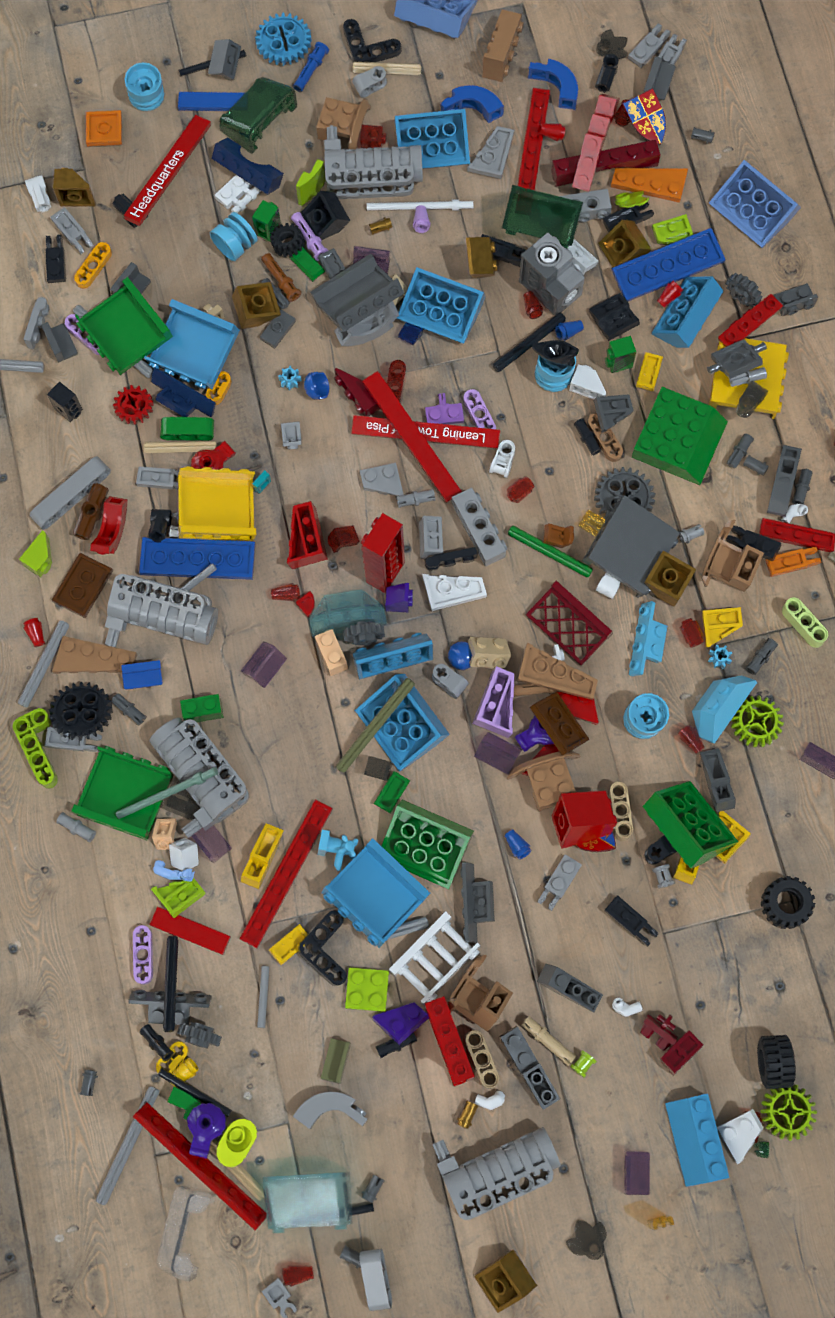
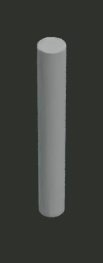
M212 563L180 589L190 591L217 570L216 566Z
M261 966L257 1028H265L269 966Z

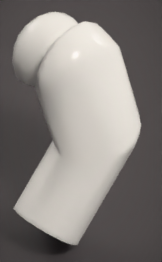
M803 504L790 505L787 509L786 517L783 516L781 521L790 523L793 517L807 514L808 507Z
M621 998L613 1000V1009L624 1017L643 1011L640 1002L629 1005L622 1001Z
M496 1091L489 1098L477 1094L474 1104L488 1110H493L505 1102V1094L502 1091Z

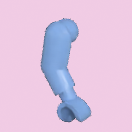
M157 860L154 863V873L166 879H182L190 882L194 878L195 871L192 872V869L184 871L170 870L164 868L165 862Z

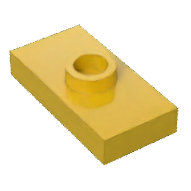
M645 352L636 387L654 391L663 356Z
M299 924L268 951L281 966L298 952L299 944L308 934Z

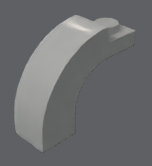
M392 301L345 332L337 328L335 330L336 336L341 346L364 344L389 331L393 327L392 322L399 316V313Z
M339 1092L317 1094L306 1100L293 1115L295 1119L309 1129L313 1127L322 1114L331 1110H339L346 1113L362 1126L368 1120L364 1117L367 1114L358 1106L355 1109L352 1108L356 1101L354 1098Z

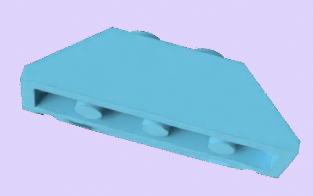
M742 675L713 681L692 710L698 736L701 739L715 743L753 690L757 681Z

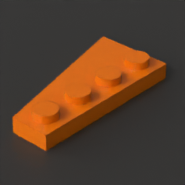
M615 168L611 187L630 192L644 191L643 195L680 203L688 168Z

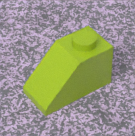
M43 530L19 558L23 566L40 578L50 570L52 564L50 540Z

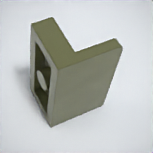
M331 1038L321 1079L341 1084L351 1046L350 1042Z

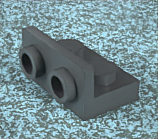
M808 283L774 295L783 305L779 310L781 316L793 315L802 309L808 310L815 306L818 295H813Z

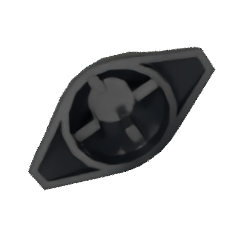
M562 340L538 342L532 346V349L540 355L548 366L558 370L565 369L568 365H575L574 357L579 352L578 348Z

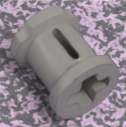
M669 864L652 869L659 883L657 885L658 889L675 884L669 872Z

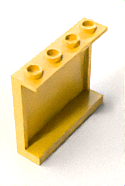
M745 338L744 340L752 346H757L762 342L766 344L767 349L758 353L763 360V365L752 370L764 367L767 372V378L753 381L751 384L745 383L732 387L729 383V378L724 372L719 370L713 375L709 405L715 409L717 405L770 413L772 414L771 419H774L776 414L780 413L782 402H779V398L784 392V385H781L782 380H785L787 371L784 368V363H787L789 352H786L787 345ZM720 341L718 342L717 351L725 348Z
M186 466L180 468L178 472L179 539L254 541L256 528H254L252 483L255 472L248 469L232 471L229 468H222L220 470H212L210 467L194 469L193 467Z

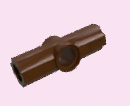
M93 483L86 502L81 506V515L74 529V536L85 541L90 539L96 522L101 518V509L109 492L107 487L102 484ZM95 509L94 513L87 514L89 510Z

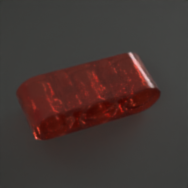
M394 360L389 367L387 385L390 389L393 386L399 387L396 390H391L399 402L402 403L406 381V365L402 360ZM397 369L402 370V372L396 373L394 371Z

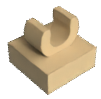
M210 304L203 307L205 313L220 319L224 318L223 309L218 304L214 308Z

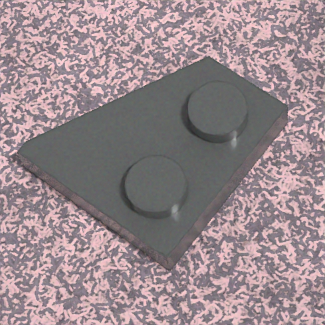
M629 394L596 397L593 400L602 433L615 426L634 411Z

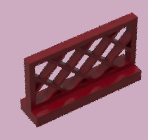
M557 580L526 613V616L581 666L613 635V631ZM551 594L558 598V606H547V598ZM560 608H569L572 611V618L561 619ZM537 609H544L545 619L537 620L532 614ZM547 609H558V619H547ZM572 621V632H561V622ZM574 621H583L586 624V631H575ZM547 622H558L559 632L547 630ZM596 633L602 638L597 644L588 643V634ZM572 634L573 645H564L561 642V635ZM575 634H586V644L575 645ZM586 647L587 654L582 660L575 655V648Z

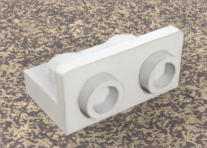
M574 238L562 244L573 255L572 266L576 270H580L583 275L597 265L598 260Z

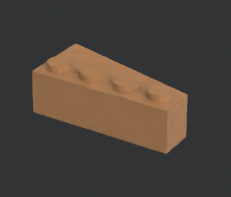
M501 10L495 30L492 33L491 42L487 46V53H484L483 78L503 82L504 76H508L510 69L508 64L509 61H513L515 52L513 48L517 47L519 42L518 33H522L524 22H521L522 14Z

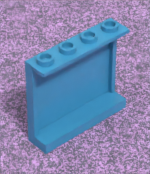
M171 299L169 306L172 308V312L165 325L173 337L154 350L150 358L145 356L144 359L154 369H159L160 367L168 375H179V378L187 383L191 380L201 389L205 390L206 387L213 389L240 330L230 322Z
M373 838L321 892L328 903H333L338 908L341 916L348 918L352 922L353 927L359 932L362 931L367 936V940L378 948L386 942L430 895V892Z

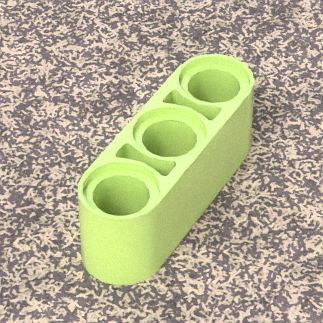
M795 597L789 598L782 608L783 616L810 646L814 648L821 647L828 638L827 629L801 600ZM788 606H794L796 611L789 610ZM801 620L808 621L809 626L803 625ZM814 634H819L822 640L815 639Z

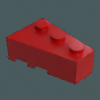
M312 501L293 506L289 557H287V564L292 570L328 560L317 509Z

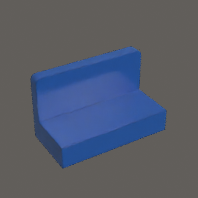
M160 660L121 665L125 690L162 685Z

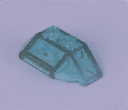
M362 589L324 595L309 618L312 638L333 629L334 634L343 633L345 628H351L350 626L356 625L360 621L374 622L375 625L381 624V626L387 625L384 606Z

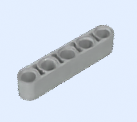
M98 456L92 458L30 512V517L42 530L49 528L90 492L93 483L100 484L106 479L111 469Z

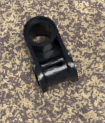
M663 835L658 841L648 847L644 858L649 864L655 865L677 851L672 847L665 835ZM658 852V855L652 856L651 853Z

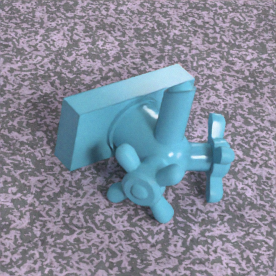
M322 830L317 855L325 856L327 852L336 853L334 866L337 872L341 871L344 855H349L351 859L355 858L354 848L358 844V839L356 838L351 841L347 839L346 835H342V839L335 838L329 835L330 831Z

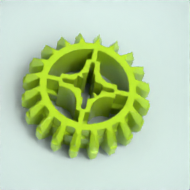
M750 696L749 701L745 699L735 716L731 719L732 722H735L731 725V728L737 729L734 735H741L739 738L740 742L746 739V746L753 742L754 748L757 747L758 742L761 747L765 746V742L770 745L772 744V739L777 740V734L782 732V729L779 727H782L784 722L779 720L783 718V715L777 714L780 711L779 707L773 708L775 702L767 703L768 697L761 701V696H757L755 701L754 697ZM755 708L762 709L765 712L759 713ZM744 711L748 713L747 717L749 719V722L745 725L742 722ZM770 718L772 727L768 733L765 721ZM754 719H755L756 721L762 719V721H761L760 723H753V724H752V722L754 721ZM749 730H755L758 734L761 735H754L750 733Z
M796 1084L793 1085L792 1090L791 1087L785 1088V1090L784 1088H777L778 1092L775 1088L770 1089L773 1096L768 1093L764 1095L769 1101H762L761 1104L767 1106V1108L760 1110V1113L767 1114V1117L762 1118L763 1122L769 1121L766 1129L774 1127L771 1134L776 1135L780 1132L779 1139H784L786 1135L788 1141H792L793 1135L796 1140L800 1139V1133L803 1136L808 1135L805 1128L808 1130L813 1129L809 1122L815 1123L816 1119L812 1118L811 1114H817L816 1110H811V1107L815 1106L816 1103L808 1102L812 1097L811 1094L804 1097L806 1089L802 1088L798 1092V1085ZM785 1094L782 1107L773 1108L775 1101ZM791 1095L802 1103L804 1109L797 1108L794 1105ZM789 1106V1110L798 1111V1113L791 1114L789 1118L788 1114L779 1111H784ZM774 1115H779L783 1118L786 1129L776 1122ZM798 1115H804L801 1124L793 1129L792 1124H794L795 1118Z

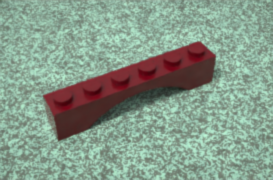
M657 140L602 150L595 173L622 167H657L661 156ZM580 155L552 161L551 173L555 187L573 184Z

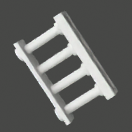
M446 911L389 969L394 976L397 974L403 975L424 996L421 1000L423 1005L435 1000L438 996L436 992L468 959L472 961L480 953L478 951L480 948L478 943L472 947L450 926L451 916ZM440 930L442 932L445 931L467 953L459 962L437 941L436 935ZM426 945L434 948L453 967L445 976L422 955L423 952L421 950ZM412 959L414 961L417 960L438 981V984L431 991L408 969L409 966L407 964Z

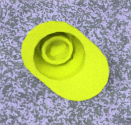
M237 1119L228 1124L223 1131V1136L216 1149L217 1158L223 1166L235 1167L242 1163L257 1137L256 1127L250 1120Z

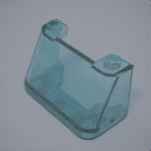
M350 1172L263 1177L268 1229H272V1233H284L285 1228L334 1226V1230L347 1229V1225L352 1224Z

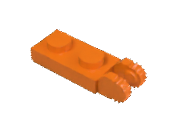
M817 547L804 550L802 548L778 554L774 561L765 559L771 577L802 570L821 563L820 558L806 560L805 557L817 553Z

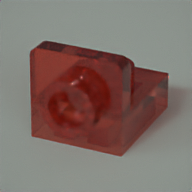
M354 525L334 528L328 535V544L332 548L333 553L338 552L343 547L358 545L360 542Z

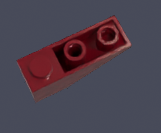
M338 368L334 369L335 382L339 387L342 386L344 388L346 397L349 401L352 400L355 403L354 407L359 414L369 417L380 410V407L362 383L363 380Z

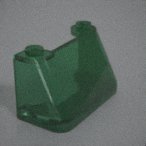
M266 77L256 79L254 85L226 114L220 117V131L253 154L258 149V146L255 145L257 139L261 140L263 138L262 132L282 111L284 113H287L288 110L293 112L298 107L296 91L288 85Z
M512 185L502 229L506 230V234L514 236L518 232L542 238L546 233H549L552 237L555 236L564 248L568 249L569 245L573 246L584 202Z

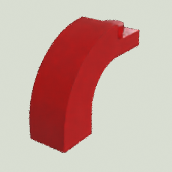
M109 496L104 502L102 525L98 536L91 543L90 551H95L101 555L114 554L116 552L125 526L128 499Z

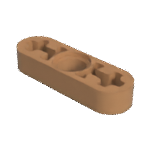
M597 413L591 414L588 418L587 426L590 431L594 432V437L602 448L604 455L611 462L619 461L623 454L622 446L611 428L603 433L601 428L598 431L597 424H592L594 419L599 421ZM606 433L610 436V440L602 441L600 435ZM611 444L612 449L614 451H618L617 456H615V454H611Z

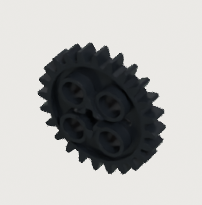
M80 682L79 686L72 683V688L65 686V692L59 690L60 696H53L55 702H50V721L53 728H57L58 734L63 732L64 738L70 734L71 740H74L76 736H78L80 741L83 736H86L89 740L90 734L97 737L96 731L104 732L102 726L108 727L107 720H112V702L109 700V695L105 694L103 688L99 690L97 684L91 688L90 682L86 686L83 685V682Z

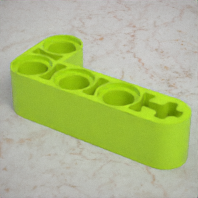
M38 708L17 718L13 722V730L37 781L43 787L50 789L56 786L58 777L37 733L50 727L51 721L50 715L44 709ZM44 715V721L37 723L38 717ZM23 724H27V729L20 732V727ZM30 741H35L34 747L27 748ZM43 757L42 764L35 765L36 760ZM43 771H45L49 775V781L47 782L45 781L46 777Z

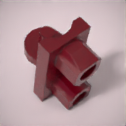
M648 1014L640 1031L648 1039L654 1031L659 1034L660 1038L657 1040L656 1045L663 1051L671 1044L674 1045L678 1038L672 1032L676 1026L670 1022L673 1018L670 1014L667 1018L659 1014L656 1019Z

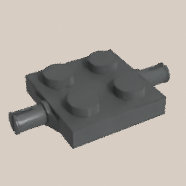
M743 339L712 353V360L716 364L707 367V371L711 375L720 370L729 379H732L763 365V360L758 353L766 350L767 346L764 342L757 346H752Z

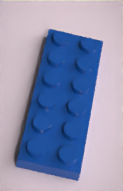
M709 228L613 267L611 271L623 297L628 302L663 288L668 282L671 283L672 280L677 282L722 264L726 259L712 228Z
M142 537L139 574L145 576L195 577L213 563L217 570L206 578L253 580L256 544L251 541L165 538L161 542H154L148 537Z

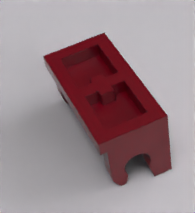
M688 1030L660 1058L661 1063L674 1076L704 1045Z

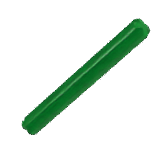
M514 525L510 527L508 531L509 536L587 578L591 575L592 567L549 544L543 543L542 540Z

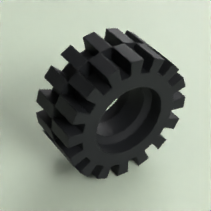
M285 223V226L281 224L280 228H274L275 232L272 231L270 239L276 254L278 253V256L281 257L283 254L284 258H287V255L293 257V253L297 255V251H302L305 240L299 226H295L294 223H291L289 226V223ZM293 238L291 241L283 243L285 239Z

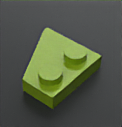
M686 214L652 225V230L658 244L670 245L694 235Z
M194 878L190 882L184 880L181 882L176 881L169 883V886L151 888L152 892L173 918L206 894Z

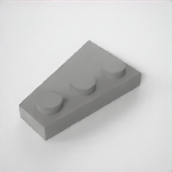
M497 126L486 141L485 146L467 167V171L502 179L514 130Z

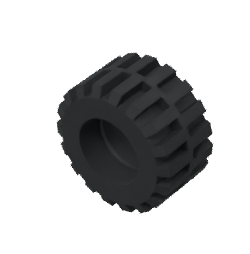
M786 876L785 878H778L767 886L761 898L763 901L761 902V907L764 908L762 910L763 915L766 914L768 922L772 921L775 927L781 926V929H793L800 926L814 912L812 909L815 908V903H813L815 896L810 893L812 891L811 887L807 888L805 886L807 883L805 881L800 882L797 877L791 878V876ZM781 892H789L796 897L798 909L794 914L785 913L780 909L777 899Z
M787 1035L761 1036L757 1047L759 1073L766 1089L793 1087L796 1066L790 1039Z

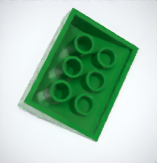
M691 781L656 791L642 806L690 869L702 865L738 843L735 836Z
M402 799L397 805L382 847L408 872L446 889H450L474 830Z

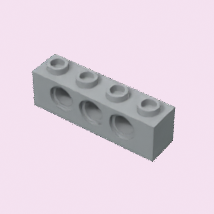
M608 189L538 199L536 207L540 228H551L561 224L569 225L573 222H587L593 219L602 220L611 214L612 209Z
M470 488L453 496L452 505L486 567L505 558L507 546L504 540L499 539L496 525L491 524L488 510L486 508L483 509L480 495ZM469 508L476 509V512L469 513L467 510ZM483 524L485 528L478 529L476 525ZM489 539L492 540L494 543L492 545H486L484 541Z

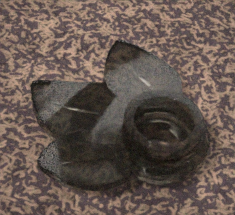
M609 29L602 33L600 42L596 46V52L602 57H605L607 54H614L618 59H623L628 55L627 51L624 50L628 38L614 37L613 31Z
M578 1220L575 1224L576 1237L566 1241L567 1247L577 1256L586 1255L591 1260L600 1259L605 1252L603 1243L607 1237L604 1225L599 1222L592 1227L586 1221ZM592 1245H596L598 1247V1250L596 1252L590 1251V1247Z

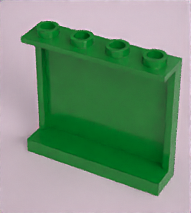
M128 277L122 280L124 287L81 318L77 314L75 315L78 320L76 324L82 332L86 331L88 333L86 337L89 342L99 347L97 352L102 358L106 357L109 360L107 365L113 372L116 370L119 375H122L173 337L168 327Z
M98 746L97 750L99 753L79 802L77 805L74 804L71 812L76 816L147 841L163 800L121 819L117 818L116 812L168 789L173 778L172 773L169 771L170 769L163 765L153 766L151 765L152 762L143 758L140 761L133 759L134 756L126 752L122 754L116 753V750L109 746L104 748Z

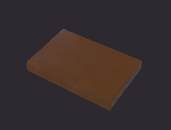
M79 553L52 598V602L86 618L111 576L113 569Z
M557 692L529 707L562 756L590 740Z

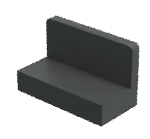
M230 39L216 40L208 74L211 76L221 75L228 80H234L241 46Z
M655 56L644 92L653 88L657 98L665 100L676 66L665 63L662 58Z
M131 262L110 288V291L113 295L124 287L122 280L128 277L142 294L151 283V280L141 274L138 266Z
M48 322L41 325L58 363L78 354L64 323L50 328Z

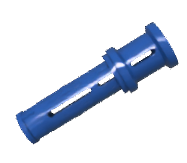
M316 42L315 49L308 55L307 64L293 84V88L296 91H303L315 69L321 66L323 57L329 53V48L324 43Z

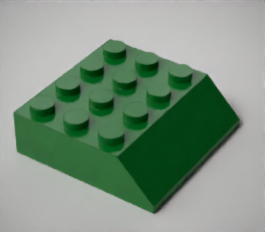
M662 386L634 447L631 458L700 486L728 421L714 407Z

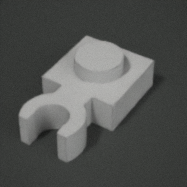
M280 1278L262 1291L273 1309L278 1306L281 1308L280 1313L283 1318H288L285 1313L287 1307L292 1308L294 1313L297 1311L296 1305L288 1302L287 1299L291 1294Z

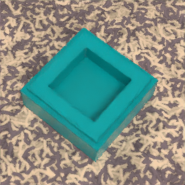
M265 470L252 483L254 491L258 494L271 482L270 474Z

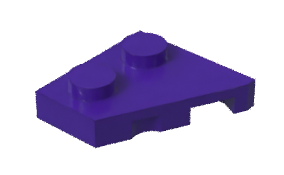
M415 1002L372 1017L373 1021L399 1045L429 1019L428 1014Z

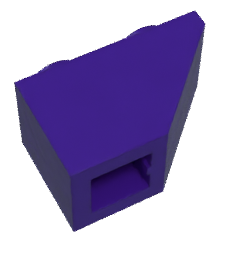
M409 583L387 587L386 611L409 613V607H413V589H409Z

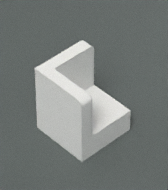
M183 838L169 844L171 865L184 871L199 864L197 843Z

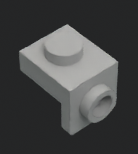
M300 421L281 423L283 447L287 446V449H297L298 445H302Z

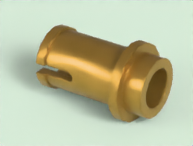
M383 217V220L370 223L371 234L374 235L385 230L390 231L392 228L390 218Z
M466 1101L460 1118H457V1125L469 1129V1126H472V1119L479 1106Z

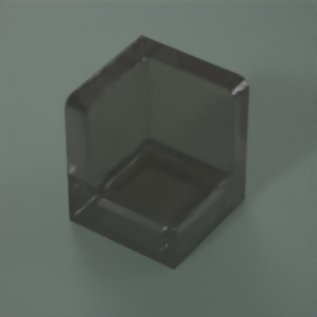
M369 756L364 775L388 781L393 762Z

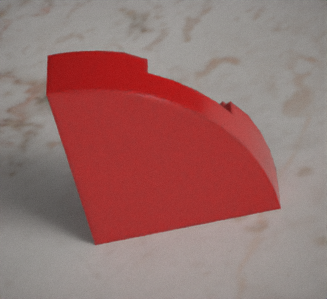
M311 591L296 601V605L307 618L313 613L315 607V600Z

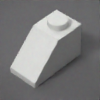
M578 364L571 380L569 391L593 400L596 397L606 396V391L596 370H593L590 366Z

